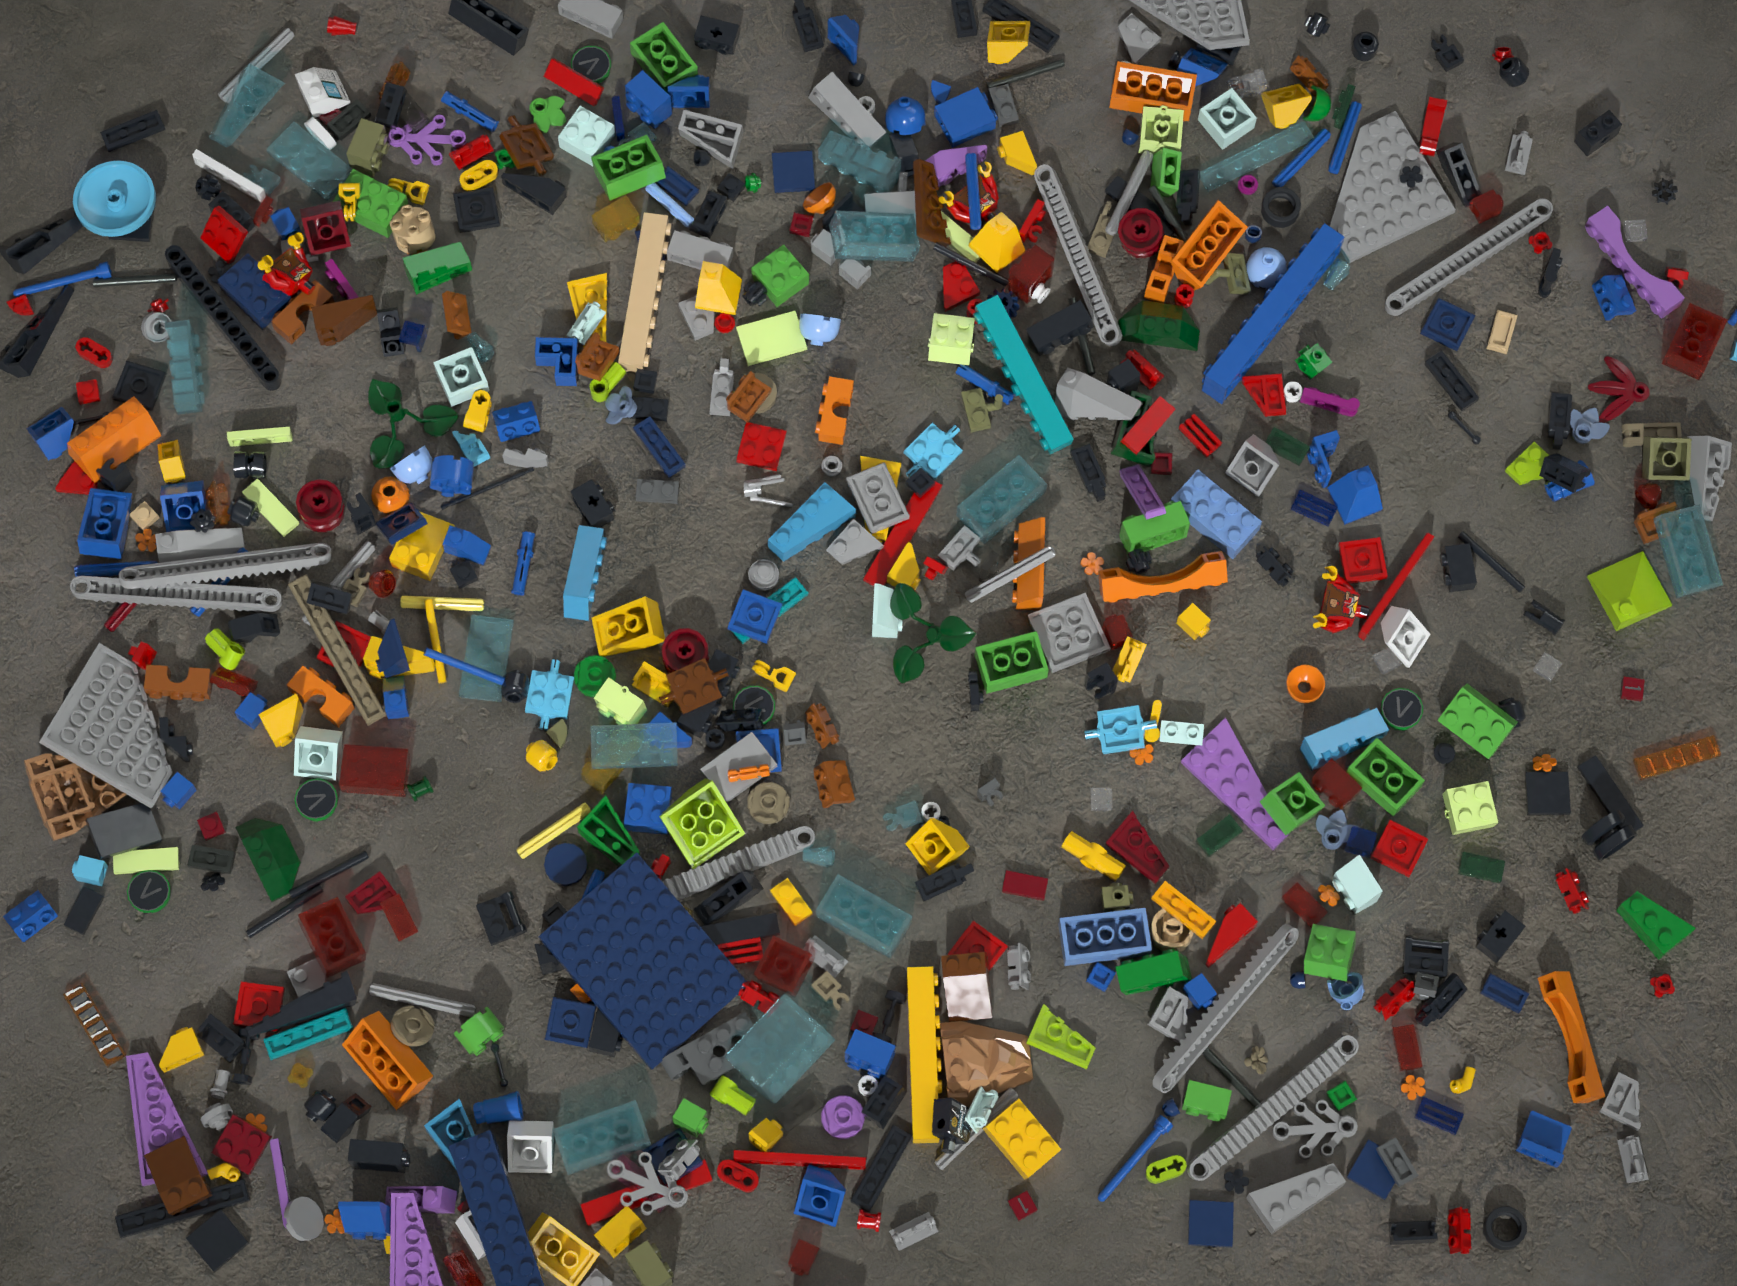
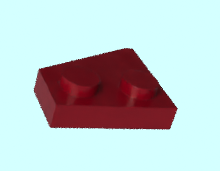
M381 871L345 896L358 915L403 907L405 905Z

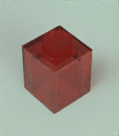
M1492 189L1472 199L1469 208L1478 223L1481 224L1499 215L1504 202L1502 197Z
M1116 614L1111 615L1103 622L1102 629L1111 650L1122 647L1127 636L1133 638L1123 614L1119 616Z
M799 1239L788 1262V1267L791 1268L790 1271L799 1276H803V1274L809 1275L818 1256L819 1247Z

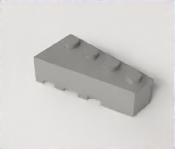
M833 72L819 82L810 93L808 98L847 134L860 150L867 152L886 134L882 126Z

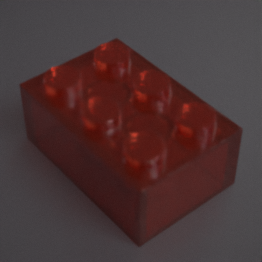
M1689 303L1661 364L1700 380L1728 319Z
M344 744L339 782L341 791L345 793L406 797L410 765L409 750Z
M338 897L298 914V923L326 978L366 960V952Z

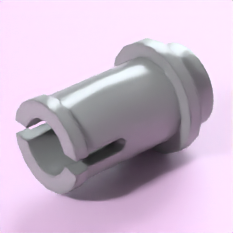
M378 610L373 611L368 618L369 622L377 626L382 634H385L390 620L379 613Z
M225 1070L216 1071L214 1086L210 1089L212 1097L224 1099L225 1095H227L226 1088L230 1072Z

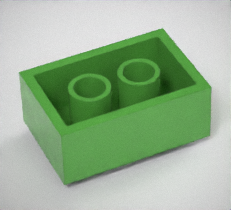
M664 22L630 42L632 56L645 73L667 93L668 86L685 78L698 75V66Z
M648 135L591 157L594 172L610 201L666 178L663 163Z
M353 169L345 183H360V198L356 202V217L354 221L389 238L392 234L390 221L393 216L401 211V207L409 205L407 195ZM344 191L346 197L355 194V191ZM337 194L333 202L340 200L344 214V205L346 204Z
M1171 501L1164 504L1166 514L1146 520L1142 514L1137 517L1131 515L1125 518L1121 525L1119 537L1127 555L1135 549L1142 548L1143 552L1186 538L1190 521L1181 501L1176 503Z
M1037 631L975 648V658L986 694L1045 679L1048 676L1049 670Z
M1469 684L1464 685L1437 720L1487 759H1490L1518 723V721Z
M1378 738L1348 767L1345 774L1393 817L1416 794L1425 781Z

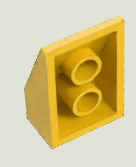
M420 512L428 524L396 542L389 559L392 567L431 581L444 552L443 541L449 526L455 527V525Z
M646 596L592 617L598 653L602 657L649 648L665 640L658 602Z
M371 636L363 657L367 672L376 678L385 677L384 672H379L376 660L379 659L378 649L382 639ZM403 646L410 671L391 677L434 672L436 666L432 658L423 655L424 652Z
M543 1212L528 1231L540 1267L567 1286H578L600 1255L580 1238Z

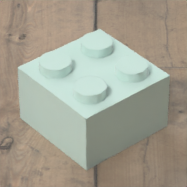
M1233 88L1201 108L1198 116V121L1222 150L1254 129L1257 119Z
M579 106L558 136L559 147L593 166L591 157L603 153L604 149L608 147L615 137V128L612 123Z
M472 347L433 362L436 374L451 407L472 399L473 394L478 390L489 392L488 382Z

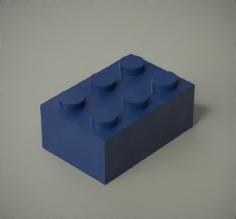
M246 254L218 279L220 289L263 330L271 323L273 316L278 311H282L287 307L291 296L282 291L272 289L270 284L262 280L265 270H260L257 266L258 262L249 254Z

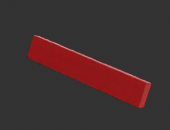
M935 481V486L921 498L915 493L912 495L905 507L910 516L909 519L895 524L884 543V547L879 551L863 581L872 586H875V584L885 586L887 575L906 544L911 542L942 489V484Z
M1426 533L1360 629L1358 634L1360 639L1365 641L1434 539L1433 535Z
M734 1150L733 1156L735 1162L747 1164L808 1167L810 1164L819 1168L866 1169V1157Z
M702 1160L703 1165L677 1180L676 1184L684 1187L687 1191L712 1182L706 1160ZM658 1176L659 1183L665 1186ZM635 1184L580 1204L587 1226L613 1218L625 1207L620 1202L621 1195L624 1192L631 1193L644 1187ZM654 1193L633 1201V1204L628 1207L631 1210L640 1208L644 1201L652 1202L664 1196ZM624 1196L623 1201L629 1203L631 1198Z

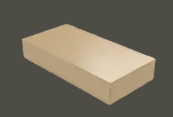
M1497 310L1487 349L1507 354L1518 315Z

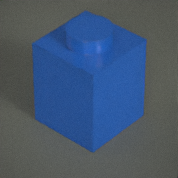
M289 207L278 209L273 215H270L272 223L282 241L288 240V237L295 233H301L300 227Z
M250 692L236 709L235 714L239 720L255 730L261 722L258 714L269 709L268 701L260 694L255 696Z
M177 772L160 792L164 797L162 800L171 808L176 806L180 810L197 790L194 784Z
M1202 973L1183 987L1184 993L1197 1010L1201 1008L1206 1010L1208 1007H1211L1213 1005L1212 1002L1217 996L1216 991Z

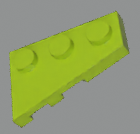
M1043 1004L1026 1044L1087 1069L1096 1048L1078 1032L1071 1030L1064 1024L1065 1021L1059 1016L1056 1017Z

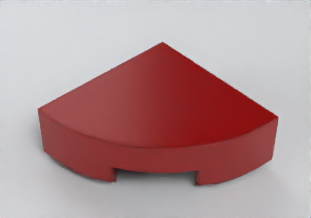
M26 294L6 301L9 308L16 314L24 316L34 314Z

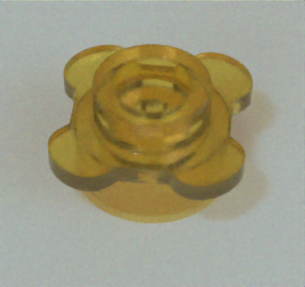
M296 1063L293 1065L291 1074L288 1076V1081L298 1084L300 1088H306L309 1078L313 1076V1070L302 1066L300 1063Z

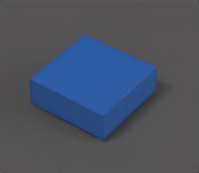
M1097 962L1086 982L1105 992L1116 972Z

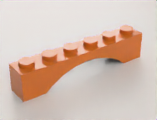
M1222 551L1201 554L1186 567L1162 576L1136 575L1119 567L1098 570L1100 594L1104 602H1116L1119 599L1126 598L1136 599L1139 596L1145 595L1156 596L1164 592L1175 593L1182 589H1199L1201 586H1218L1228 582L1226 559Z
M1554 971L1539 977L1538 981L1543 999L1555 1015L1566 1042L1569 1059L1567 1083L1573 1103H1589L1605 1097L1570 972Z

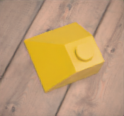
M990 21L987 39L988 63H1009L1028 45L1030 21Z
M1300 84L1261 93L1270 122L1275 128L1280 129L1287 128L1290 124L1296 123L1312 100L1311 95Z
M1000 212L988 221L968 245L996 273L1025 252L1016 225L1003 212Z
M703 261L695 308L736 315L742 279L723 264Z
M297 694L258 714L276 748L288 745L296 736L304 710Z
M930 818L905 843L928 875L944 869L957 860L970 847L958 830L935 818Z

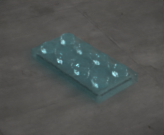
M295 122L266 149L269 155L326 201L339 189V183H345L353 170Z
M472 615L464 662L503 677L507 670L514 620ZM462 671L459 697L501 702V685Z
M649 723L591 726L592 769L678 766L677 724Z

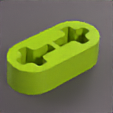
M1175 1155L1153 1162L1146 1169V1178L1149 1182L1157 1184L1179 1177L1186 1170V1161L1183 1157ZM1173 1161H1176L1177 1164H1182L1179 1171H1176L1175 1168L1168 1170V1167L1173 1165ZM1153 1168H1156L1157 1171L1164 1169V1172L1159 1174V1178H1156L1155 1175H1150Z

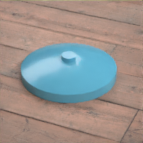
M110 161L93 167L79 180L73 195L74 210L83 226L95 234L108 237L122 236L141 227L151 216L156 203V191L149 175L141 167L126 161Z

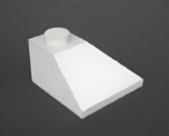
M1391 606L1381 621L1386 645L1407 668H1410L1431 634L1409 609Z

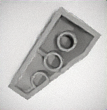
M1067 368L1057 383L1055 405L1062 417L1071 420H1078V417H1088L1089 420H1096V417L1108 418V420H1132L1142 404L1141 401L1071 368Z
M1687 436V438L1692 439L1690 483L1697 518L1713 521L1719 502L1717 493L1719 487H1723L1725 482L1722 479L1724 470L1729 469L1732 443L1711 436Z
M242 528L209 529L206 533L202 532V530L200 532H196V530H181L155 534L159 563L235 554L240 548H245Z

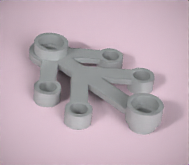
M1319 1100L1315 1105L1316 1112L1318 1114H1325L1334 1122L1325 1123L1311 1112L1304 1102H1299L1293 1107L1294 1113L1297 1116H1303L1313 1125L1289 1126L1285 1122H1278L1273 1127L1272 1134L1279 1141L1286 1140L1289 1136L1314 1134L1306 1145L1301 1146L1298 1151L1302 1159H1308L1312 1155V1150L1326 1133L1336 1132L1331 1140L1320 1148V1153L1323 1157H1330L1334 1152V1148L1343 1137L1348 1138L1356 1133L1358 1128L1356 1120L1348 1115L1340 1116L1329 1107L1325 1100ZM1324 1104L1326 1109L1324 1111L1319 1110L1318 1105ZM1298 1105L1303 1106L1304 1111L1298 1112L1296 1107ZM1344 1123L1349 1124L1350 1130H1344L1342 1125ZM1283 1129L1285 1135H1278L1277 1130ZM1329 1147L1331 1153H1324L1323 1148ZM1304 1148L1308 1149L1309 1155H1303L1301 1150Z
M648 1152L641 1153L638 1158L639 1164L644 1167L647 1178L625 1169L623 1162L620 1160H612L608 1164L607 1173L611 1178H624L644 1187L631 1193L624 1192L620 1198L623 1206H631L633 1201L654 1193L664 1197L652 1202L644 1201L641 1205L642 1214L651 1215L654 1210L666 1205L679 1208L687 1202L688 1193L686 1189L678 1186L675 1180L673 1182L667 1178V1172L659 1173L665 1176L668 1187L659 1183L651 1163L652 1157ZM647 1156L649 1161L643 1163L641 1157ZM618 1167L620 1169V1172L618 1174H614L612 1172V1168ZM673 1194H679L681 1196V1199L674 1200L672 1197ZM629 1196L631 1201L626 1203L623 1201V1197ZM644 1205H650L651 1211L646 1212L643 1209Z

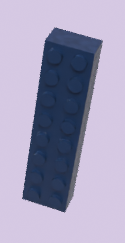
M489 1130L449 1145L448 1147L496 1286H547L494 1134Z

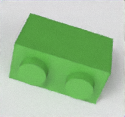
M1162 148L1153 155L1150 188L1155 185L1161 196L1169 197L1179 190L1182 155L1180 151Z
M1189 1080L1182 1110H1186V1113L1192 1116L1206 1115L1212 1121L1224 1120L1227 1115L1232 1090Z
M683 1098L673 1115L674 1126L697 1138L699 1134L703 1135L709 1125L707 1123V1111Z

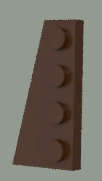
M917 159L913 161L917 237L934 243L937 242L947 247L951 245L950 237L946 236L945 229L948 226L946 219L942 218L941 209L943 204L939 202L936 192L939 190L934 164Z

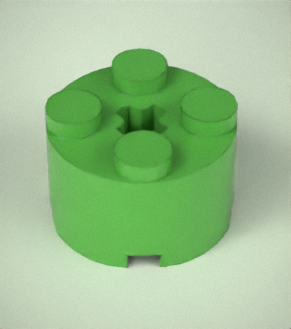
M489 1007L484 1008L486 1013L482 1014L479 1011L461 1026L462 1032L458 1033L456 1030L454 1036L470 1055L473 1053L476 1056L480 1055L487 1049L485 1044L490 1040L494 1043L504 1035L502 1031L504 1026Z

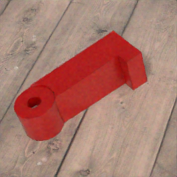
M1429 97L1419 144V153L1434 157L1448 100Z

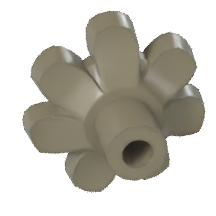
M1258 1046L1253 1047L1251 1057L1244 1060L1245 1065L1256 1069L1258 1074H1264L1267 1070L1264 1063H1267L1268 1059L1266 1055L1263 1056L1265 1049L1263 1047L1258 1048Z

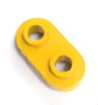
M484 160L464 171L460 175L461 187L465 191L477 190L495 180L498 176L496 163L491 160ZM491 171V174L486 175L485 172ZM470 180L474 181L473 184H467Z

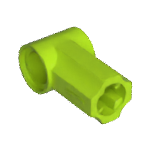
M613 362L601 381L595 379L591 381L590 393L594 401L604 402L611 390L624 377L626 371L620 364ZM598 387L604 388V391L600 393L594 390Z
M219 628L213 629L205 637L206 644L220 657L219 663L224 668L235 670L245 653V649L240 644L231 642Z
M723 1075L709 1093L718 1102L724 1105L728 1104L745 1116L756 1102L755 1098L739 1089L732 1080Z

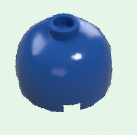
M900 97L894 100L886 110V128L894 133V130L899 131L900 135H911L921 131V126L926 124L923 106L917 100L909 97Z

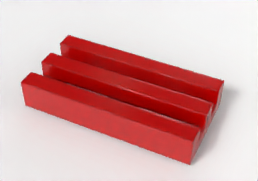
M1195 413L1178 428L1206 458L1222 445V442ZM1192 422H1194L1215 445H1213ZM1189 426L1210 449L1207 450L1186 427Z
M760 937L718 945V948L726 957L758 951L759 955L730 959L729 961L732 965L764 960ZM757 944L755 947L723 952L725 949Z

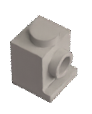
M845 256L839 263V275L858 290L871 276V267L868 265L865 268L861 260L854 259L852 256Z

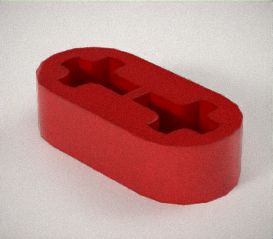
M87 337L81 338L76 342L75 348L78 355L99 368H107L112 364L113 357L104 346ZM88 345L92 352L87 349L83 351L81 347ZM96 354H98V355H100V356H104V355H105L107 359H106V360L102 359V360L100 361L99 358H98V356H97Z

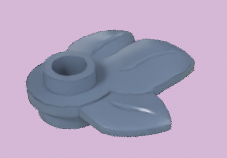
M623 386L619 394H610L605 400V406L610 411L606 418L608 424H618L622 418H630L636 413L637 405L632 399V390L627 386Z
M1596 408L1589 409L1583 414L1575 409L1571 412L1570 425L1573 428L1572 437L1576 442L1585 444L1591 439H1601L1607 434L1610 425L1599 423V415ZM1579 432H1584L1586 436H1580Z
M1343 810L1336 811L1329 819L1319 815L1316 820V829L1322 835V844L1330 850L1338 849L1342 843H1349L1354 840L1359 830L1357 825H1347ZM1334 837L1336 842L1331 843L1328 838Z

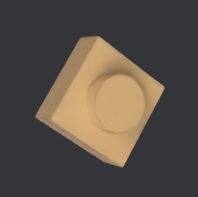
M145 501L130 513V518L143 531L160 518Z

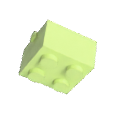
M1164 105L1160 106V108L1143 106L1139 154L1148 150L1154 155L1162 148L1180 151L1184 110L1168 109Z
M934 313L931 338L928 342V360L969 365L971 352L973 353L974 348L972 339L975 318Z
M609 677L594 697L597 704L596 707L599 709L598 711L607 718L611 715L616 720V723L625 730L627 727L634 730L647 711L642 699L631 693L628 687H622Z
M1488 781L1447 789L1443 793L1446 807L1444 813L1446 819H1449L1452 835L1494 827L1498 823Z

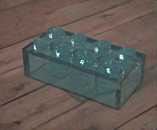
M835 211L829 224L835 259L913 262L920 249L914 214Z
M1018 455L959 504L956 516L972 532L981 538L980 541L985 544L1045 494L1047 483Z
M1700 504L1661 514L1653 518L1676 599L1716 589L1723 585Z
M839 874L835 877L816 909V917L890 959L912 924L913 918L910 914Z
M636 1100L552 1129L567 1175L651 1146Z

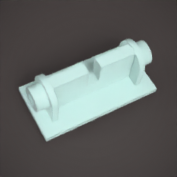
M593 301L592 304L588 302L567 336L577 338L579 343L585 345L606 312L599 308L600 305L597 302Z
M1161 720L1160 742L1202 746L1204 724Z
M980 1086L965 1117V1120L975 1133H978L979 1129L987 1124L991 1113L990 1108L994 1107L999 1098L996 1090L985 1092L982 1086Z

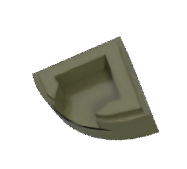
M563 719L546 731L548 737L559 749L564 746L567 739V727Z

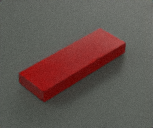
M555 58L551 59L543 76L592 106L597 105L604 90V87Z
M1159 396L1120 442L1137 455L1176 409Z

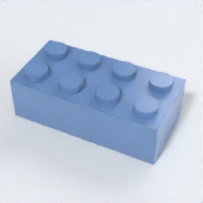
M1199 470L1171 498V501L1175 503L1181 501L1190 525L1232 559L1256 535L1262 524L1260 519Z
M1146 908L1059 919L1058 926L1064 966L1143 957L1151 954L1152 947Z

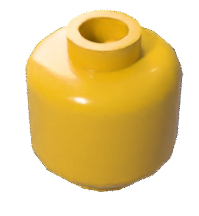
M544 740L532 742L526 749V761L540 772L551 770L557 763L556 749Z

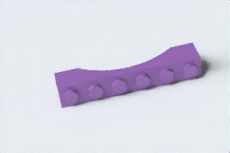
M1606 206L1588 219L1585 225L1588 235L1595 238L1599 243L1600 249L1610 256L1616 268H1620L1624 273L1625 279L1630 284H1633L1637 289L1638 295L1649 303L1654 314H1658L1662 319L1681 306L1684 296L1672 282L1650 275L1631 258L1622 240L1620 220L1609 206Z

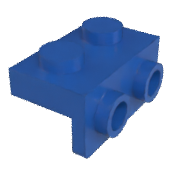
M1605 275L1592 285L1606 321H1610L1617 315H1631L1636 311L1622 275Z
M532 401L492 412L501 442L540 431Z
M37 890L3 917L21 941L25 942L57 918L58 915Z

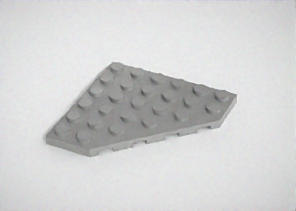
M1129 0L1209 50L1247 46L1250 43L1241 0Z
M1396 111L1360 127L1330 224L1331 228L1345 237L1341 252L1348 264L1455 213L1456 210L1422 153H1419V148ZM1405 166H1409L1411 171L1414 166H1418L1421 170L1419 174L1423 175L1422 182H1415L1416 185L1413 188L1408 187L1407 183L1400 182L1399 177L1403 174L1402 169Z
M99 643L39 743L152 808L161 793L160 791L166 785L173 772L167 763L162 740L158 737L157 725L152 711L149 710L147 696L143 684L140 683L136 664Z

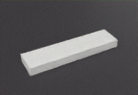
M197 149L192 154L196 165L260 203H263L265 200V191L260 186Z

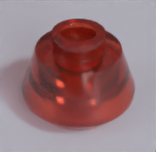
M1655 483L1638 485L1635 489V497L1645 509H1655L1662 498V490Z
M390 570L377 571L370 576L369 588L376 596L386 598L393 593L396 580Z

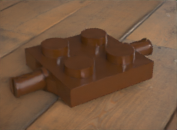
M515 115L510 116L507 120L511 124L512 129L501 132L499 137L517 169L534 166L539 176L546 174L547 171L542 163L552 160L554 154L537 124L520 125Z
M704 658L667 674L666 678L670 685V692L659 696V699L663 700L661 704L663 705L674 700L679 705L682 714H685L722 698L717 681L729 676L728 673H724L727 671L726 668L713 673Z

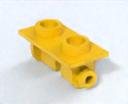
M1127 636L1112 670L1119 681L1131 682L1147 644Z

